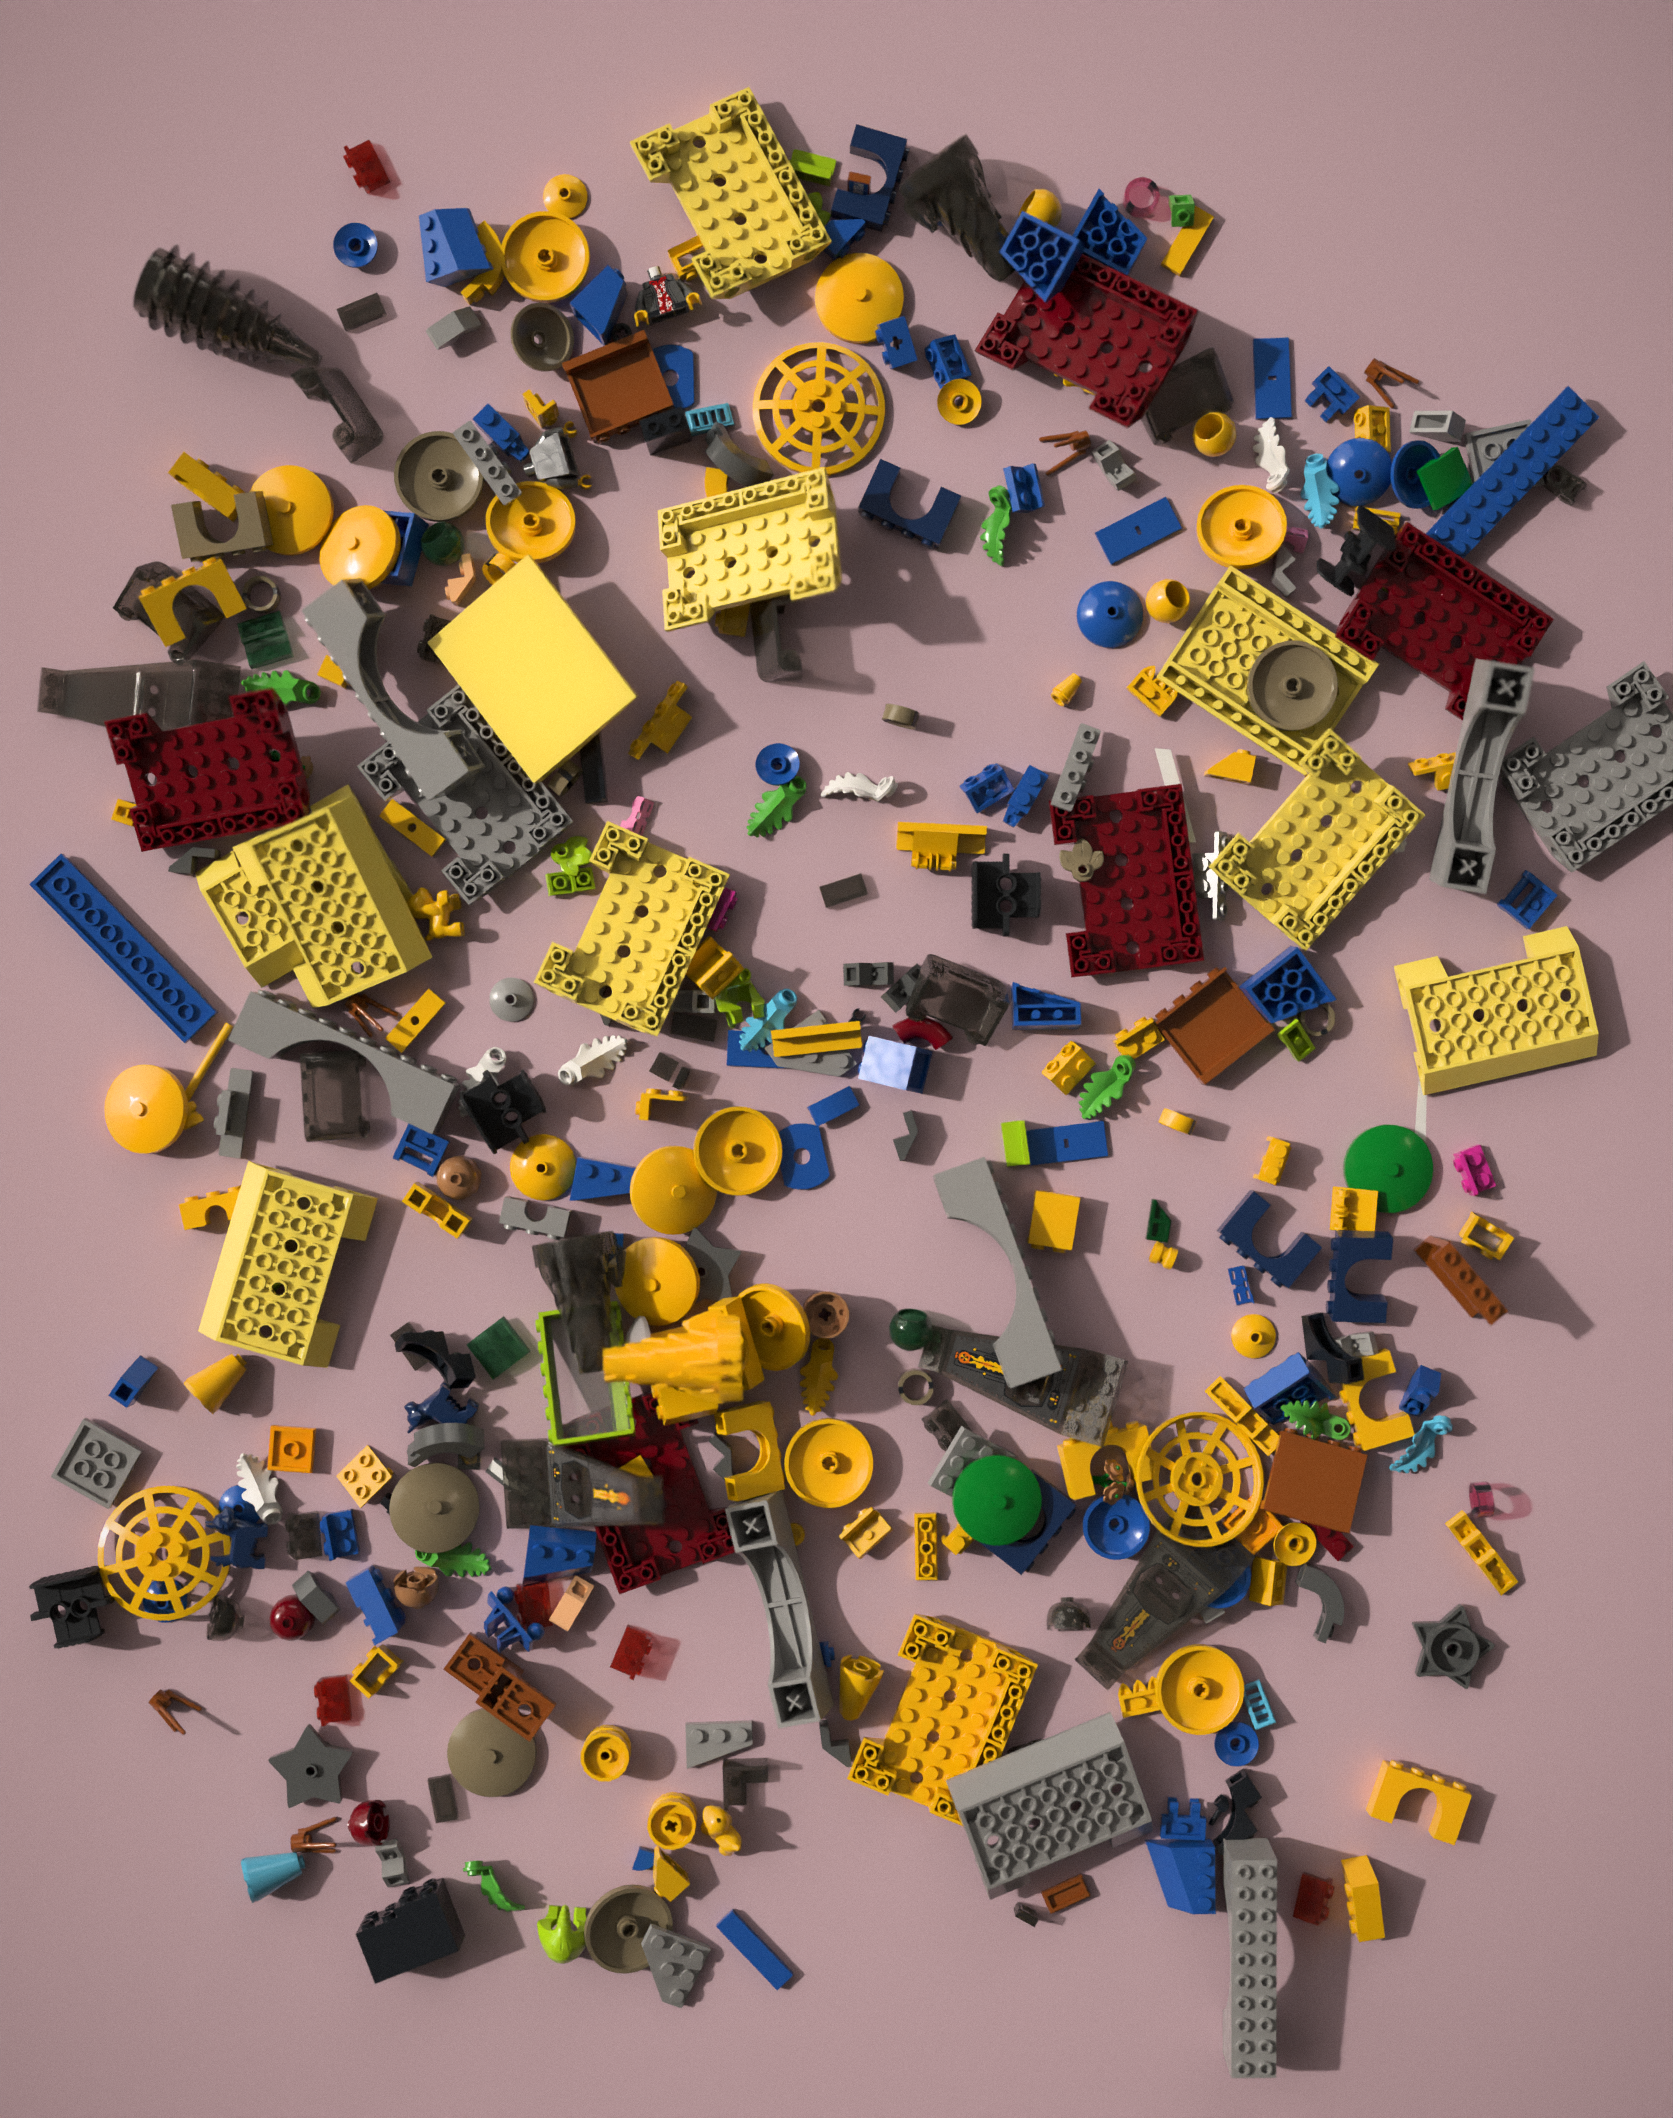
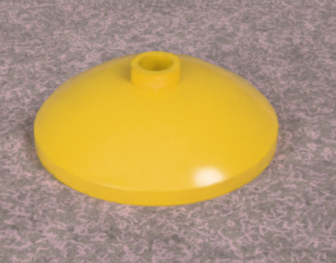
M538 1134L529 1137V1142L526 1144L521 1142L515 1149L510 1162V1173L515 1186L524 1195L535 1200H551L564 1194L573 1183L576 1158L572 1149L562 1139L549 1134ZM539 1164L545 1165L544 1172L538 1170Z

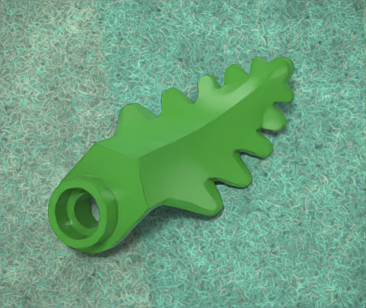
M998 485L991 488L988 493L991 503L995 506V511L982 523L981 527L986 531L980 536V539L987 541L982 547L983 550H988L987 556L993 557V562L1003 566L1004 553L1002 550L1004 545L1002 540L1005 538L1004 528L1010 523L1012 507L1008 490Z
M285 670L281 677L277 671H272L270 678L267 673L262 672L261 678L258 674H254L253 679L251 676H248L246 680L241 682L246 692L273 688L286 706L292 701L313 704L321 696V690L317 684L311 681L295 679L288 670ZM307 689L310 690V696H309V697H308V695H307Z
M796 776L789 783L780 785L777 790L764 792L762 798L765 803L755 804V808L759 813L752 812L750 814L754 819L747 821L750 824L746 827L748 829L747 834L751 837L755 836L758 838L759 834L765 837L766 831L770 835L773 833L772 825L780 830L782 828V819L787 822L791 821L794 803L806 792L805 780Z
M1120 1055L1115 1059L1109 1071L1091 1074V1079L1094 1083H1085L1083 1087L1088 1093H1080V1097L1084 1099L1079 1101V1105L1083 1107L1079 1108L1083 1119L1095 1117L1097 1111L1101 1113L1103 1111L1102 1104L1110 1107L1112 1097L1115 1099L1122 1097L1123 1087L1130 1081L1136 1068L1135 1061L1131 1056Z
M1307 1400L1304 1401L1303 1406L1300 1401H1296L1295 1405L1289 1402L1287 1405L1281 1406V1409L1285 1412L1284 1416H1290V1423L1297 1421L1295 1426L1297 1429L1304 1425V1435L1312 1431V1440L1317 1439L1321 1434L1337 1440H1343L1351 1432V1427L1347 1420L1329 1413L1328 1403H1324L1321 1408H1319L1318 1401H1314L1312 1407H1310ZM1341 1424L1343 1430L1337 1433L1335 1427Z
M470 1542L463 1547L460 1544L442 1553H424L415 1550L416 1558L430 1567H438L446 1576H452L455 1570L460 1577H464L466 1571H468L471 1577L475 1576V1572L478 1576H481L482 1573L486 1575L487 1571H491L489 1559L485 1560L486 1554L479 1555L481 1552L480 1548H476L472 1552V1543Z
M483 1861L465 1862L463 1872H467L468 1876H482L481 1892L489 1897L488 1902L490 1905L497 1904L498 1910L505 1909L506 1912L525 1909V1905L512 1902L505 1896L497 1882L492 1866H483Z

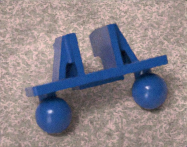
M507 1586L501 1587L497 1591L496 1596L492 1591L488 1593L487 1603L493 1610L484 1621V1630L489 1638L497 1632L498 1626L503 1622L508 1629L497 1636L498 1651L501 1653L509 1645L520 1642L529 1652L532 1650L533 1641L542 1639L545 1630L540 1623H532L527 1628V1633L525 1632L519 1621L503 1605L511 1603L514 1599L513 1590Z

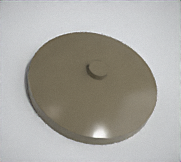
M432 431L415 437L402 449L394 468V483L400 499L412 513L428 521L447 522L460 518L474 507L483 490L484 477L453 433Z
M1297 640L1279 642L1263 651L1251 666L1247 679V695L1254 712L1270 726L1284 731L1303 730L1322 720L1332 708L1338 690L1336 671L1327 655L1316 646Z
M443 1463L424 1464L410 1470L397 1483L390 1499V1520L398 1537L409 1547L424 1553L446 1552L459 1546L472 1533L479 1516L478 1494L472 1481L461 1470Z
M483 1708L472 1711L462 1718L453 1730L447 1748L448 1764L455 1779L466 1790L483 1797L504 1796L518 1789L531 1774L537 1754L535 1737L530 1742Z
M624 1885L605 1893L592 1906L584 1926L585 1943L593 1960L602 1968L614 1973H633L647 1968L649 1964L641 1942L650 1924L673 1931L672 1915L667 1903L653 1889L642 1885Z

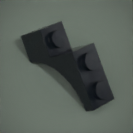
M1323 1312L1301 1316L1307 1360L1326 1361L1329 1383L1350 1384L1364 1380L1362 1358L1348 1354L1337 1345L1328 1331Z
M427 1330L420 1333L407 1331L402 1333L394 1344L396 1352L414 1354L432 1364L443 1377L447 1389L468 1388L476 1378L470 1354L456 1352L449 1355L443 1331Z
M1241 1769L1225 1780L1231 1793V1814L1224 1830L1212 1840L1220 1855L1224 1854L1223 1838L1225 1840H1246L1247 1838H1253L1254 1834L1258 1832L1244 1809L1255 1806L1262 1797L1244 1769Z

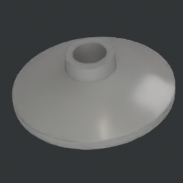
M505 978L494 985L490 993L489 1002L492 1011L497 1017L504 1021L514 1022L525 1018L530 1013L534 1003V996L529 985L523 980ZM509 995H512L514 997V1002L512 1004H509L507 1002V997Z

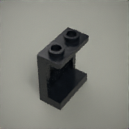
M682 407L648 417L639 422L650 455L692 441Z

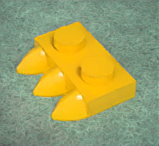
M1148 666L1141 670L1126 689L1157 717H1160L1175 700L1178 692L1171 687L1163 690L1166 686L1165 683L1157 678L1152 680L1155 674V666Z
M1151 1676L1148 1688L1138 1679L1134 1684L1133 1691L1124 1683L1120 1685L1118 1699L1123 1718L1160 1710L1155 1696V1677Z

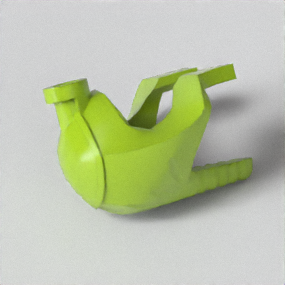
M747 968L715 997L719 1012H724L730 1028H734L736 1023L744 1022L741 1007L737 1006L739 1001H746L751 1004L754 1019L764 1017L765 1000L750 980L751 972Z
M566 1904L562 1908L558 1905H549L546 1917L538 1920L537 1929L541 1945L547 1956L556 1963L565 1964L572 1962L585 1949L584 1926L587 1918L586 1907L574 1908L573 1924L578 1928L576 1931H573L571 1928L570 1909Z

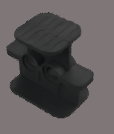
M1362 505L1357 508L1358 527L1361 532L1358 535L1351 531L1345 534V542L1340 549L1343 553L1338 564L1333 566L1322 558L1317 560V573L1348 596L1354 594V583L1347 574L1351 569L1362 576L1367 572V564L1371 559L1369 552L1377 543L1391 552H1394L1396 549L1393 527Z
M1003 854V862L973 861L971 873L972 929H1002V936L1008 937L1009 917H1040V872L1010 873L1009 854ZM1001 879H1010L1012 882L1011 889H1002L1000 886ZM1008 900L1012 904L1010 912L1006 913L1000 909L1001 901Z
M486 1070L482 1072L486 1081L465 1093L463 1091L460 1092L463 1106H465L466 1111L480 1131L484 1141L494 1154L497 1153L498 1149L519 1137L524 1144L528 1143L529 1138L521 1124L541 1112L546 1113V1107L541 1096H539L538 1091L524 1070H521L520 1074L497 1086L490 1072ZM499 1093L507 1096L503 1102L495 1101L494 1097ZM509 1112H515L518 1115L513 1121L505 1118Z
M99 1565L50 1575L29 1585L30 1589H34L39 1610L30 1615L31 1621L45 1618L52 1620L57 1643L54 1644L55 1649L85 1642L88 1643L105 1633V1629L100 1627L96 1607L109 1605L115 1600L111 1595L105 1596ZM80 1601L87 1603L88 1610L81 1608ZM58 1606H63L65 1608L66 1615H63L58 1611Z

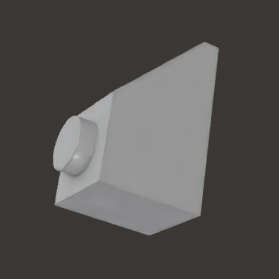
M1414 411L1409 432L1441 442H1461L1466 420L1454 411Z

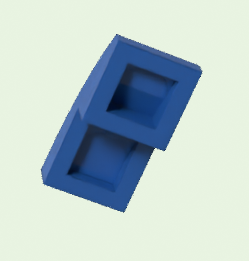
M848 1086L807 1108L818 1127L860 1105L851 1087Z

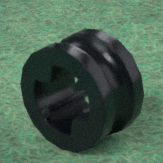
M618 323L613 327L612 337L614 342L620 340L616 333H620L621 329L625 330V333L628 334L627 336L632 335L631 329L627 324Z

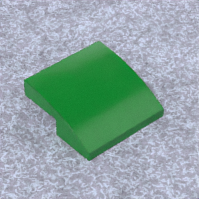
M1458 447L1450 448L1438 459L1430 460L1417 470L1433 510H1437L1459 498L1473 484Z

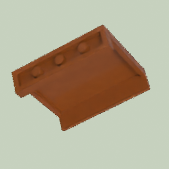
M645 330L562 363L593 443H604L610 440V436L615 434L624 435L631 431L630 428L637 425L641 427L640 420L675 408Z
M1215 967L1207 974L1209 977L1203 983L1200 980L1189 988L1191 992L1188 995L1184 996L1181 994L1172 1001L1174 1006L1169 1010L1163 1008L1155 1015L1157 1019L1154 1021V1024L1202 1085L1207 1084L1275 1030L1270 1023L1263 1019L1226 972V967L1220 969Z
M1429 1236L1413 1249L1469 1317L1473 1318L1479 1312L1489 1325L1492 1326L1508 1312L1505 1306L1449 1241Z
M1285 1428L1284 1431H1277L1279 1439L1264 1500H1261L1259 1509L1338 1532L1350 1533L1368 1455L1361 1453L1362 1449L1348 1446V1449L1340 1447L1341 1443L1327 1440V1443L1319 1441V1437L1312 1440V1435L1307 1434L1305 1437L1297 1435L1298 1431Z

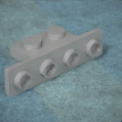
M468 421L453 432L457 441L504 506L522 494L509 475L512 471L507 463L499 461L496 457L499 455L497 449L492 443L489 445L486 443L471 421Z
M1083 723L1079 725L1051 800L1052 806L1068 812L1072 811L1078 793H1082L1087 780L1084 779L1086 772L1090 773L1094 760L1091 758L1101 733L1099 729Z
M1215 831L1214 853H1194L1193 856L1196 898H1213V920L1225 921V916L1228 913L1226 903L1228 885L1209 866L1230 843L1227 832Z
M231 1068L228 1090H222V1093L218 1095L217 1107L220 1108L219 1115L214 1120V1129H216L217 1135H221L218 1153L220 1156L241 1158L253 1079V1071Z

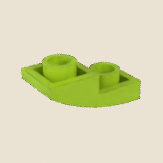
M592 867L579 868L578 876H570L564 872L545 874L549 896L595 889Z

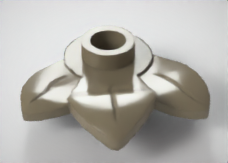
M1081 838L1075 843L1072 851L1061 850L1059 860L1062 867L1070 871L1075 880L1087 882L1092 878L1094 871L1102 866L1104 855L1102 851L1092 852L1090 844ZM1083 867L1087 872L1080 873L1079 869Z

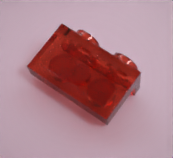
M370 140L351 149L347 145L343 147L346 152L343 158L349 169L354 168L356 174L353 177L359 189L363 187L368 194L390 183Z
M548 1581L526 1585L516 1584L514 1598L518 1604L517 1620L521 1627L527 1630L532 1623H540L544 1628L553 1626V1622L549 1621L552 1611Z
M627 1625L610 1667L630 1675L629 1679L634 1680L636 1674L640 1676L645 1663L641 1662L644 1654L649 1655L653 1646V1642H650L652 1634Z
M347 1674L321 1677L316 1685H314V1696L318 1698L319 1702L317 1719L321 1720V1726H327L331 1722L351 1720L352 1710Z
M1307 1872L1302 1873L1293 1917L1316 1926L1326 1921L1330 1912V1908L1327 1907L1328 1900L1332 1899L1335 1886H1332L1333 1878L1323 1879Z

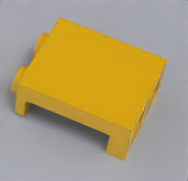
M708 936L698 946L686 976L713 1000L745 968L729 951L726 952L711 936Z
M1035 1189L1029 1235L1026 1242L1031 1244V1248L1044 1250V1246L1053 1247V1251L1059 1253H1066V1250H1072L1080 1197Z

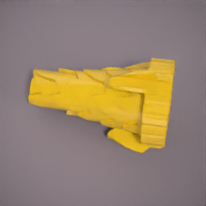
M714 1309L683 1321V1329L688 1333L668 1334V1337L647 1338L641 1342L625 1343V1346L604 1349L603 1367L605 1383L631 1382L641 1385L655 1384V1388L678 1387V1391H685V1393L717 1404L742 1401L740 1316L725 1315L719 1309Z

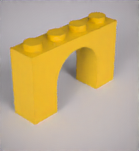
M211 557L202 562L204 565L195 569L192 566L182 571L183 575L176 579L174 576L161 581L163 585L154 588L152 585L141 590L142 595L138 597L165 648L186 638L174 616L172 607L176 594L186 586L200 585L209 589L215 596L226 618L247 609L221 558Z
M683 1327L652 1333L650 1336L651 1338L668 1337V1334L688 1332ZM655 1384L651 1385L653 1398H657L659 1406H656L659 1420L663 1419L664 1426L717 1413V1403L705 1401L688 1393L678 1391L673 1387L655 1388Z
M1386 1348L1379 1349V1353L1375 1355L1357 1356L1362 1358L1364 1380L1350 1384L1340 1383L1342 1391H1339L1343 1404L1346 1403L1348 1408L1346 1418L1349 1424L1353 1425L1355 1433H1352L1353 1441L1363 1451L1415 1435L1409 1414L1404 1411L1383 1418H1370L1360 1408L1359 1395L1363 1386L1374 1378L1396 1372L1390 1350Z
M756 1401L719 1410L714 1414L717 1434L730 1435L749 1430L757 1437L760 1445L759 1459L751 1470L725 1478L728 1500L742 1501L785 1489V1475L780 1462L781 1452L777 1444L778 1432L774 1426V1409L770 1401Z
M1138 1421L1126 1423L1124 1428H1106L1105 1433L1097 1434V1432L1084 1434L1082 1439L1068 1438L1063 1440V1444L1057 1445L1069 1497L1077 1500L1096 1495L1090 1472V1463L1093 1455L1100 1448L1107 1445H1117L1123 1450L1131 1478L1136 1482L1138 1459L1149 1437L1147 1426ZM1145 1456L1143 1461L1142 1482L1152 1480L1155 1461Z
M1383 1760L1366 1808L1369 1815L1392 1824L1400 1799L1405 1793L1415 1788L1428 1789L1435 1794L1437 1801L1436 1810L1428 1831L1434 1839L1455 1845L1472 1794L1466 1789L1467 1786L1457 1781H1454L1453 1784L1446 1782L1444 1777L1437 1774L1432 1776L1426 1775L1423 1770L1416 1767L1408 1769L1403 1767L1404 1764L1396 1760H1391V1762Z

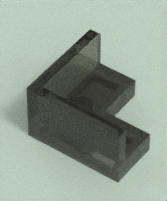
M768 1758L723 1760L724 1810L728 1811L731 1805H747L746 1783L768 1782Z

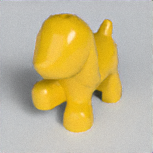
M420 887L408 899L407 905L414 918L429 919V933L425 937L426 941L434 938L441 939L446 936H465L463 922H455L452 925H448L451 911L462 908L460 894H453L449 897L448 890H443L437 894L436 902L433 900L428 889Z
M706 1806L703 1811L704 1821L700 1825L701 1832L710 1836L720 1846L719 1852L723 1856H731L734 1852L740 1851L742 1838L731 1825V1815L720 1806Z

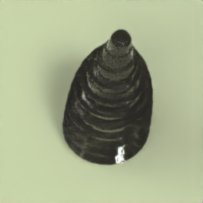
M178 244L170 251L158 248L149 257L135 289L133 307L140 317H148V324L152 330L156 331L164 326L166 336L174 337L180 333L181 341L184 344H189L196 339L197 347L200 350H205L213 344V351L218 356L230 349V355L233 360H237L247 353L250 363L256 362L260 357H266L268 363L281 360L285 361L286 364L294 363L309 368L319 367L322 360V355H319V351L293 333V328L288 329L281 322V313L276 317L268 312V300L259 306L254 301V289L244 295L240 291V279L235 280L229 285L225 282L226 272L224 269L214 276L210 273L211 264L209 261L198 267L195 265L194 253H190L185 259L181 258L180 246Z

